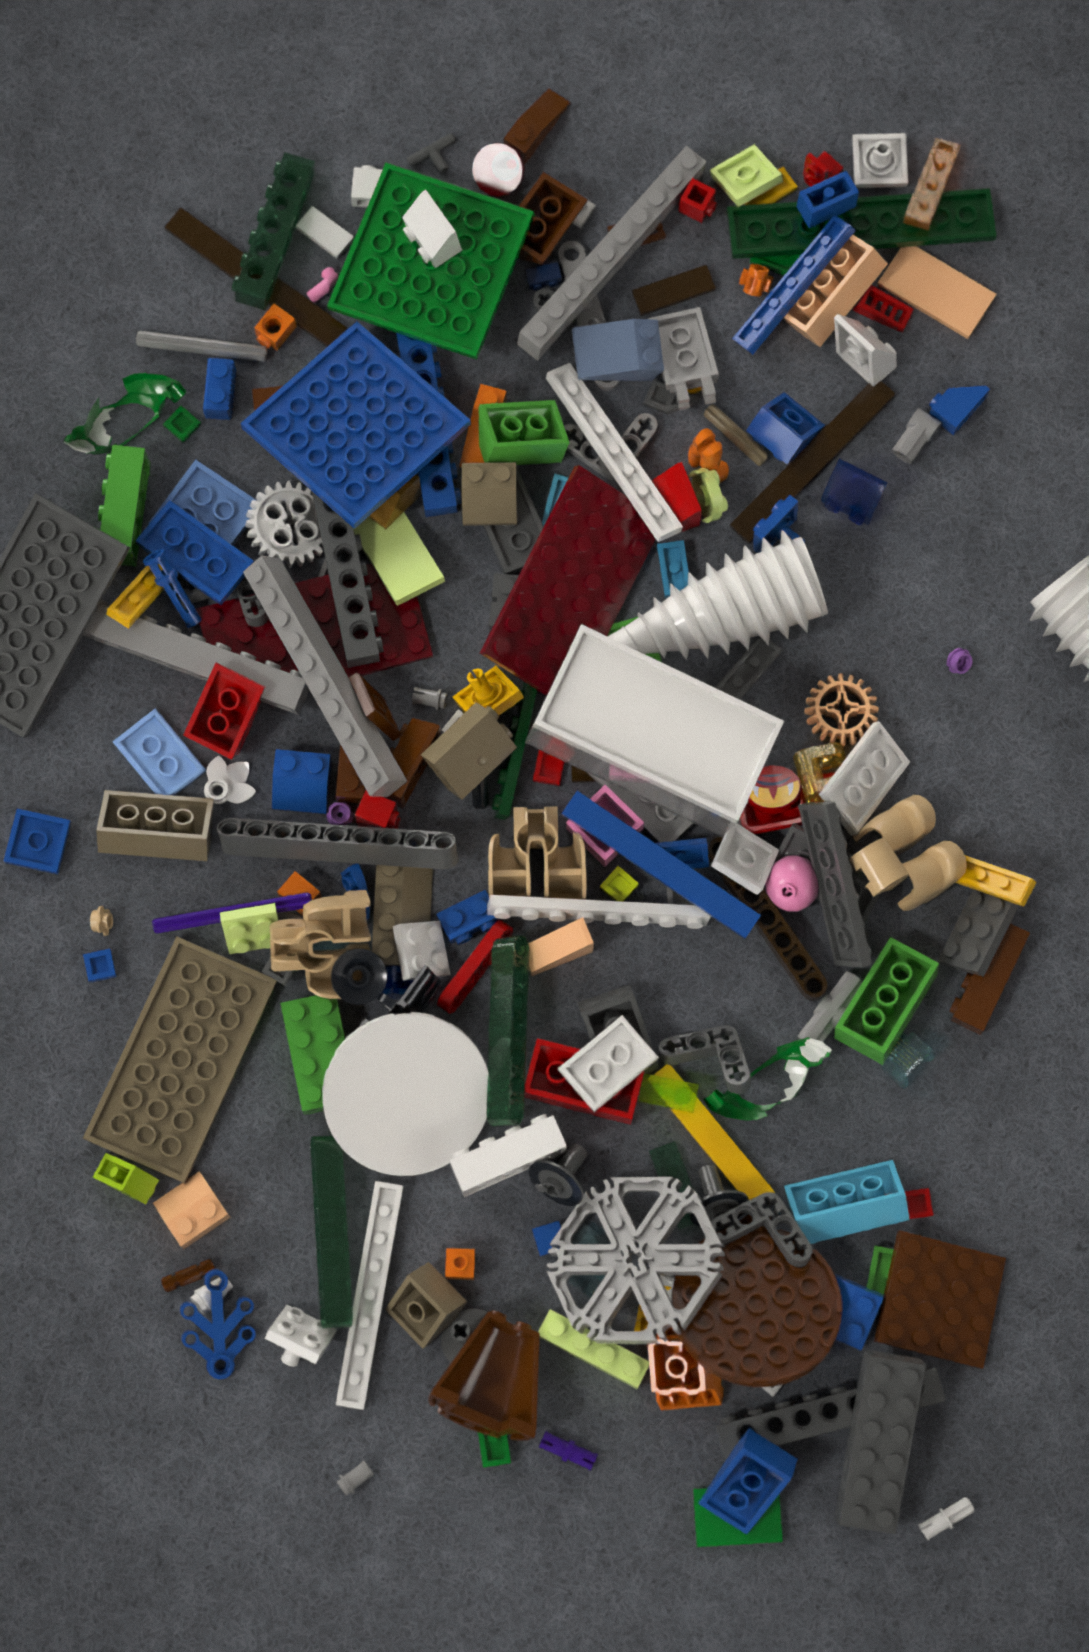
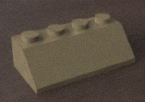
M105 790L96 830L98 853L208 861L212 836L214 799Z
M376 865L372 952L380 957L386 970H401L392 926L404 923L430 922L433 880V869Z

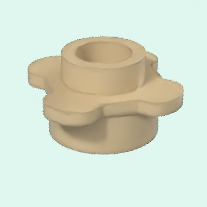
M99 906L98 910L92 911L90 925L93 932H103L104 936L109 935V929L113 926V916L109 909Z

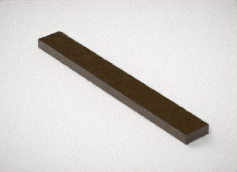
M180 207L164 228L167 232L269 306L276 304L294 317L299 328L324 346L328 347L348 329Z
M879 381L874 387L869 383L739 514L729 527L750 544L754 538V527L761 519L764 518L766 520L772 514L771 510L780 499L785 500L789 495L795 498L895 397L896 393L882 381Z

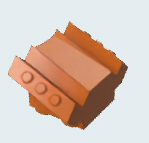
M670 1327L665 1331L668 1339L666 1342L656 1333L660 1344H648L651 1390L656 1392V1402L660 1409L671 1410L722 1405L724 1389L721 1385L722 1379L702 1367L689 1354L673 1328Z

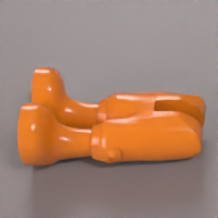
M705 428L696 435L689 448L688 463L691 467L701 466L700 468H706L709 471H717L721 483L729 475V466L725 461L721 460L723 454L721 442L715 440L716 435L712 430Z

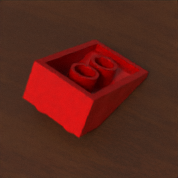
M216 662L183 736L232 760L240 753L249 734L265 686Z

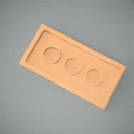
M917 246L901 247L877 284L969 339L996 297V293Z

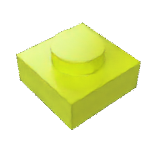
M617 866L600 885V888L613 900L624 902L639 886V883L621 867Z

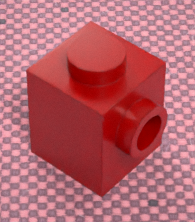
M692 178L680 199L679 212L703 223L706 216H712L717 206V202H715L716 189Z

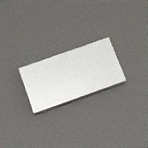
M879 721L874 722L819 795L824 802H835L840 812L841 824L850 835L858 834L910 761Z

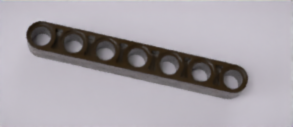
M723 837L713 839L708 846V859L711 864L715 858L712 850L720 846ZM716 870L736 899L760 915L768 913L773 916V924L764 925L758 919L754 926L801 994L810 1001L820 1000L827 989L826 978L764 889L758 894L759 899L756 902H747L744 898V893L750 890ZM778 936H785L789 939L790 945L786 948L778 947L775 939ZM795 958H800L805 962L806 968L797 971L792 968L791 961ZM810 981L818 982L821 985V991L819 993H811L807 989V983Z

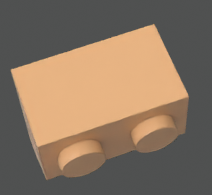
M200 1171L188 1178L185 1184L181 1183L153 1202L165 1224L183 1249L230 1218Z

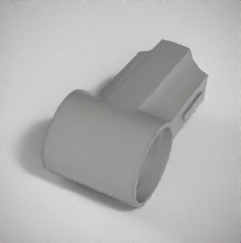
M918 408L909 420L906 431L892 449V453L905 463L911 464L925 443L930 442L934 431L937 432L942 422L921 408Z

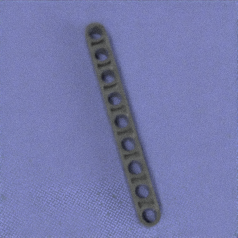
M227 818L217 825L221 849L228 855L431 869H450L459 862L456 838L448 832Z

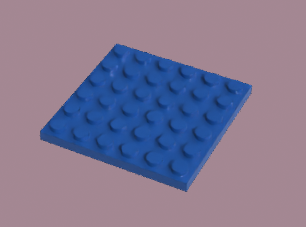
M355 322L241 422V428L354 529L471 425V421L467 416L358 322Z

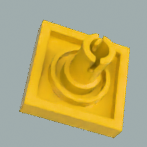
M496 665L486 673L479 668L473 669L472 671L477 678L474 679L472 673L469 672L467 680L470 684L452 696L464 713L477 702L484 708L490 706L498 716L524 698L516 685Z

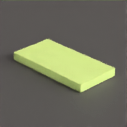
M404 512L386 530L369 517L357 528H353L354 535L360 534L363 551L397 606L445 582L443 574Z

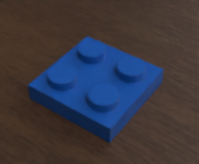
M17 809L3 860L4 863L58 875L72 822L68 819Z

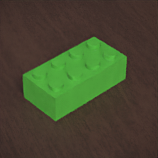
M112 445V452L107 453L105 466L109 473L108 479H104L102 483V495H105L104 505L99 506L98 520L102 521V531L131 547L121 565L136 567L139 551L136 539L141 535L151 464L145 448Z
M890 937L837 1023L834 1039L883 1065L937 977L939 963Z
M315 995L282 1002L281 1008L302 1112L304 1115L323 1112L322 1088L326 1069H328L335 1051L346 1039L338 999H328Z

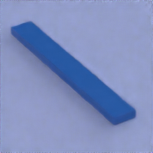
M576 791L561 813L571 822L745 939L760 918V914L579 791Z

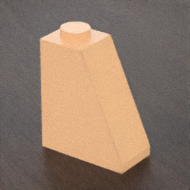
M580 918L522 946L521 952L523 955L518 956L524 972L529 970L531 976L592 953L594 943L584 918Z

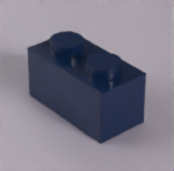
M558 262L525 269L529 290L538 291L544 286L556 287L561 283Z

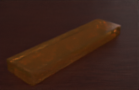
M935 138L905 213L903 223L929 230L960 152V144Z

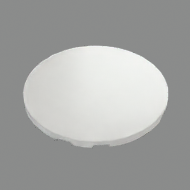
M417 1012L395 1015L393 1013L371 1020L352 1032L335 1051L328 1069H326L322 1088L323 1109L333 1137L351 1158L361 1165L380 1173L411 1176L431 1172L449 1164V1160L454 1159V1153L471 1146L487 1119L491 1101V1085L489 1073L480 1051L461 1029L452 1023L434 1017V1015Z

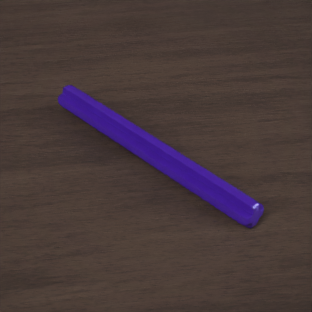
M302 893L153 919L152 926L154 933H164L221 923L220 912L275 903L277 913L303 909V905L311 901L312 897L310 893Z

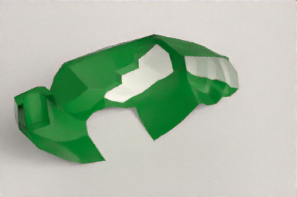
M134 373L124 377L122 380L128 393L117 403L102 407L101 409L99 408L98 398L89 411L86 424L73 428L72 433L66 435L64 443L72 449L86 454L99 455L112 452V445L110 446L112 438L106 434V429L103 426V422L111 419L109 411L117 406L137 403L151 408L155 415L138 432L140 433L159 417L167 399H170L175 404L186 395V390L179 381L164 375ZM135 434L134 436H132L131 438H129V439L126 440L125 442L121 443L120 446H124L128 441H130V440H131L133 437H135L137 434Z
M809 1037L776 1047L777 1053L750 1073V1078L775 1061L786 1060L784 1070L789 1073L793 1086L784 1089L786 1098L778 1103L756 1105L742 1099L739 1094L731 1093L727 1090L723 1095L717 1089L703 1100L710 1111L726 1118L742 1121H756L766 1118L768 1116L765 1111L772 1109L779 1103L791 1100L797 1095L804 1084L808 1069L821 1065L823 1058L828 1057L832 1049L823 1042Z

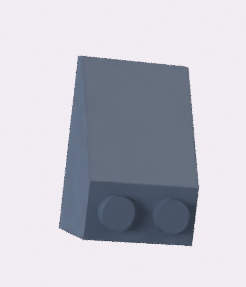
M629 319L574 327L572 329L578 380L652 381L664 371L658 319Z

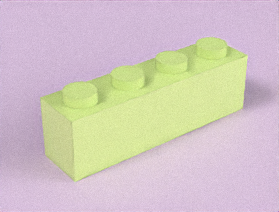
M551 1309L538 1331L540 1339L635 1389H638L649 1367V1361L617 1344H597L595 1341H591L587 1337L590 1332L589 1329L586 1328L580 1334L571 1326L568 1318Z

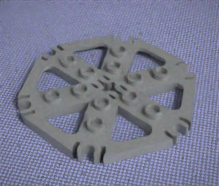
M610 1177L614 1182V1188L607 1180L603 1181L606 1186L603 1193H598L594 1186L591 1187V1194L594 1196L593 1200H591L590 1194L586 1191L582 1201L576 1205L550 1243L552 1248L548 1249V1253L554 1257L558 1256V1260L555 1263H547V1267L553 1271H547L571 1326L580 1334L587 1327H591L587 1335L591 1341H595L597 1344H660L656 1333L666 1342L668 1339L665 1331L668 1328H673L677 1335L681 1334V1329L677 1324L678 1321L681 1322L682 1328L686 1330L721 1278L722 1274L720 1271L723 1270V1266L720 1263H713V1260L717 1256L725 1255L724 1251L718 1248H724L698 1193L690 1186L684 1192L679 1193V1189L683 1184L680 1180H675L674 1177ZM629 1192L660 1193L659 1198L637 1229L624 1203L625 1196ZM596 1213L611 1244H573L572 1239L589 1214ZM693 1213L696 1215L705 1234L703 1244H665L685 1214ZM630 1249L640 1257L638 1259L640 1271L633 1263H630L632 1261ZM574 1275H606L584 1309H579L568 1288L570 1277ZM659 1275H697L701 1278V1285L684 1309L678 1310L674 1308ZM632 1291H634L648 1321V1326L643 1331H614L611 1323Z

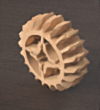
M838 674L837 681L830 675L827 677L828 685L822 680L818 681L819 689L812 688L810 693L813 697H807L806 703L811 706L805 708L804 711L806 715H811L806 721L807 725L816 724L811 731L813 734H817L820 730L822 731L819 738L820 741H824L827 736L831 737L829 742L831 746L835 744L836 739H840V747H845L846 739H849L852 746L855 745V735L861 739L871 724L877 722L878 719L873 714L878 713L879 707L871 705L876 702L877 698L876 696L867 697L872 690L871 687L862 689L861 687L864 683L862 679L857 684L852 683L854 680L853 675H849L848 681H843V674ZM837 691L836 701L827 703L826 706H819L821 700L827 694ZM846 691L855 695L862 705L849 701ZM841 700L843 708L846 710L843 720L840 711L835 710L838 709ZM864 714L862 721L858 725L846 729L847 720L850 717ZM821 715L834 719L837 723V729L829 726Z

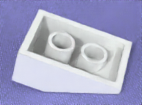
M840 314L834 317L836 352L874 387L897 367L896 351L890 344L881 342L878 339L877 333L870 326L865 327L860 321Z

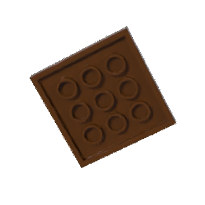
M897 1231L874 1342L983 1369L1006 1258L905 1231Z

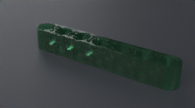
M523 935L497 938L492 946L488 1050L489 1075L487 1078L486 1106L487 1120L492 1127L519 1125L524 1118L529 943Z
M333 1135L312 1136L310 1154L321 1327L323 1329L352 1327L353 1309L343 1149L336 1142Z

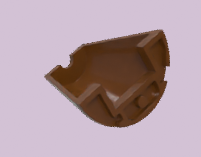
M488 1311L430 1391L428 1402L430 1406L435 1407V1404L439 1406L437 1412L443 1417L475 1432L500 1438V1435L510 1434V1439L516 1441L534 1439L537 1425L540 1333L532 1330V1326L527 1323L518 1321L513 1325L506 1320L507 1316L498 1311Z

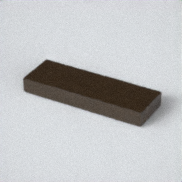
M706 264L633 289L632 295L640 316H644L714 292L716 287Z

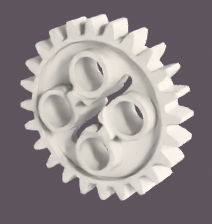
M287 481L285 488H282L281 484L276 482L274 491L271 487L266 486L265 494L258 492L256 496L258 501H251L250 507L252 509L248 510L246 514L250 519L246 521L245 527L252 528L248 531L247 537L255 538L252 542V547H261L258 555L261 556L268 553V557L280 558L282 562L283 560L287 561L289 568L292 567L294 561H297L298 565L302 567L304 558L312 563L314 554L320 557L323 552L313 496L310 495L311 490L309 488L305 491L301 490L300 482L296 488H292L290 481ZM281 503H284V504L286 505V508H287L286 512H285L284 507L281 505ZM300 505L304 508L305 512L298 513L293 510L292 506ZM274 511L278 514L279 518L272 519L268 517L266 512ZM300 530H309L313 537L306 538L302 536ZM282 536L286 539L287 543L280 544L276 542L274 537ZM293 537H294L295 542L298 544V546H295V545L293 544V541H292Z

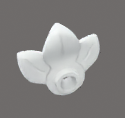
M217 756L209 763L206 770L208 782L204 787L206 798L214 799V804H223L226 801L240 804L253 797L256 790L246 784L249 776L248 762H235L227 766L225 761L220 756ZM219 786L223 788V793L221 795L213 794V789L215 787Z

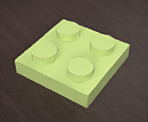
M755 144L710 169L711 177L738 207L783 182L782 174Z
M275 903L220 912L221 924L229 954L270 948V924L279 921Z

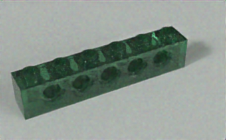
M284 152L282 160L276 162L273 176H276L273 184L269 183L265 193L267 202L265 207L261 206L258 211L257 222L259 224L257 229H252L248 244L251 246L248 253H243L240 262V268H242L240 276L236 275L232 283L231 290L235 292V302L266 311L315 174V161ZM288 182L295 184L292 187L284 186V184ZM279 205H284L287 208H285L284 210H278L275 207ZM270 228L278 229L275 233L267 232ZM261 251L270 252L267 256L259 255ZM253 274H259L262 276L259 279L250 278V276Z

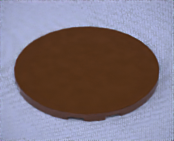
M763 1226L727 1245H723L724 1248L718 1247L724 1251L725 1255L715 1257L713 1263H720L723 1266V1270L720 1271L722 1274L721 1278L686 1330L682 1328L680 1321L677 1322L681 1329V1334L678 1336L689 1354L702 1367L719 1378L750 1387H772L787 1384L815 1369L834 1345L842 1316L840 1288L827 1261L816 1249H812L811 1258L805 1266L795 1267L791 1265ZM728 1228L717 1231V1233H722L725 1236ZM783 1229L777 1230L781 1235H789L791 1233ZM704 1238L702 1241H700L698 1244H703L704 1241H705V1238ZM795 1247L793 1254H799L803 1257L804 1250L799 1251ZM675 1276L671 1294V1302L674 1308L681 1310L688 1305L701 1285V1278L699 1276Z

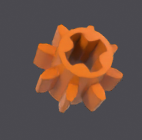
M751 264L749 269H743L739 284L744 285L743 291L746 294L760 297L763 291L769 292L773 276H768L769 269L767 267Z

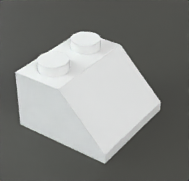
M426 190L423 191L403 216L406 226L403 228V231L411 242L416 240L420 246L418 252L426 263L431 261L433 266L437 268L462 251L454 228Z

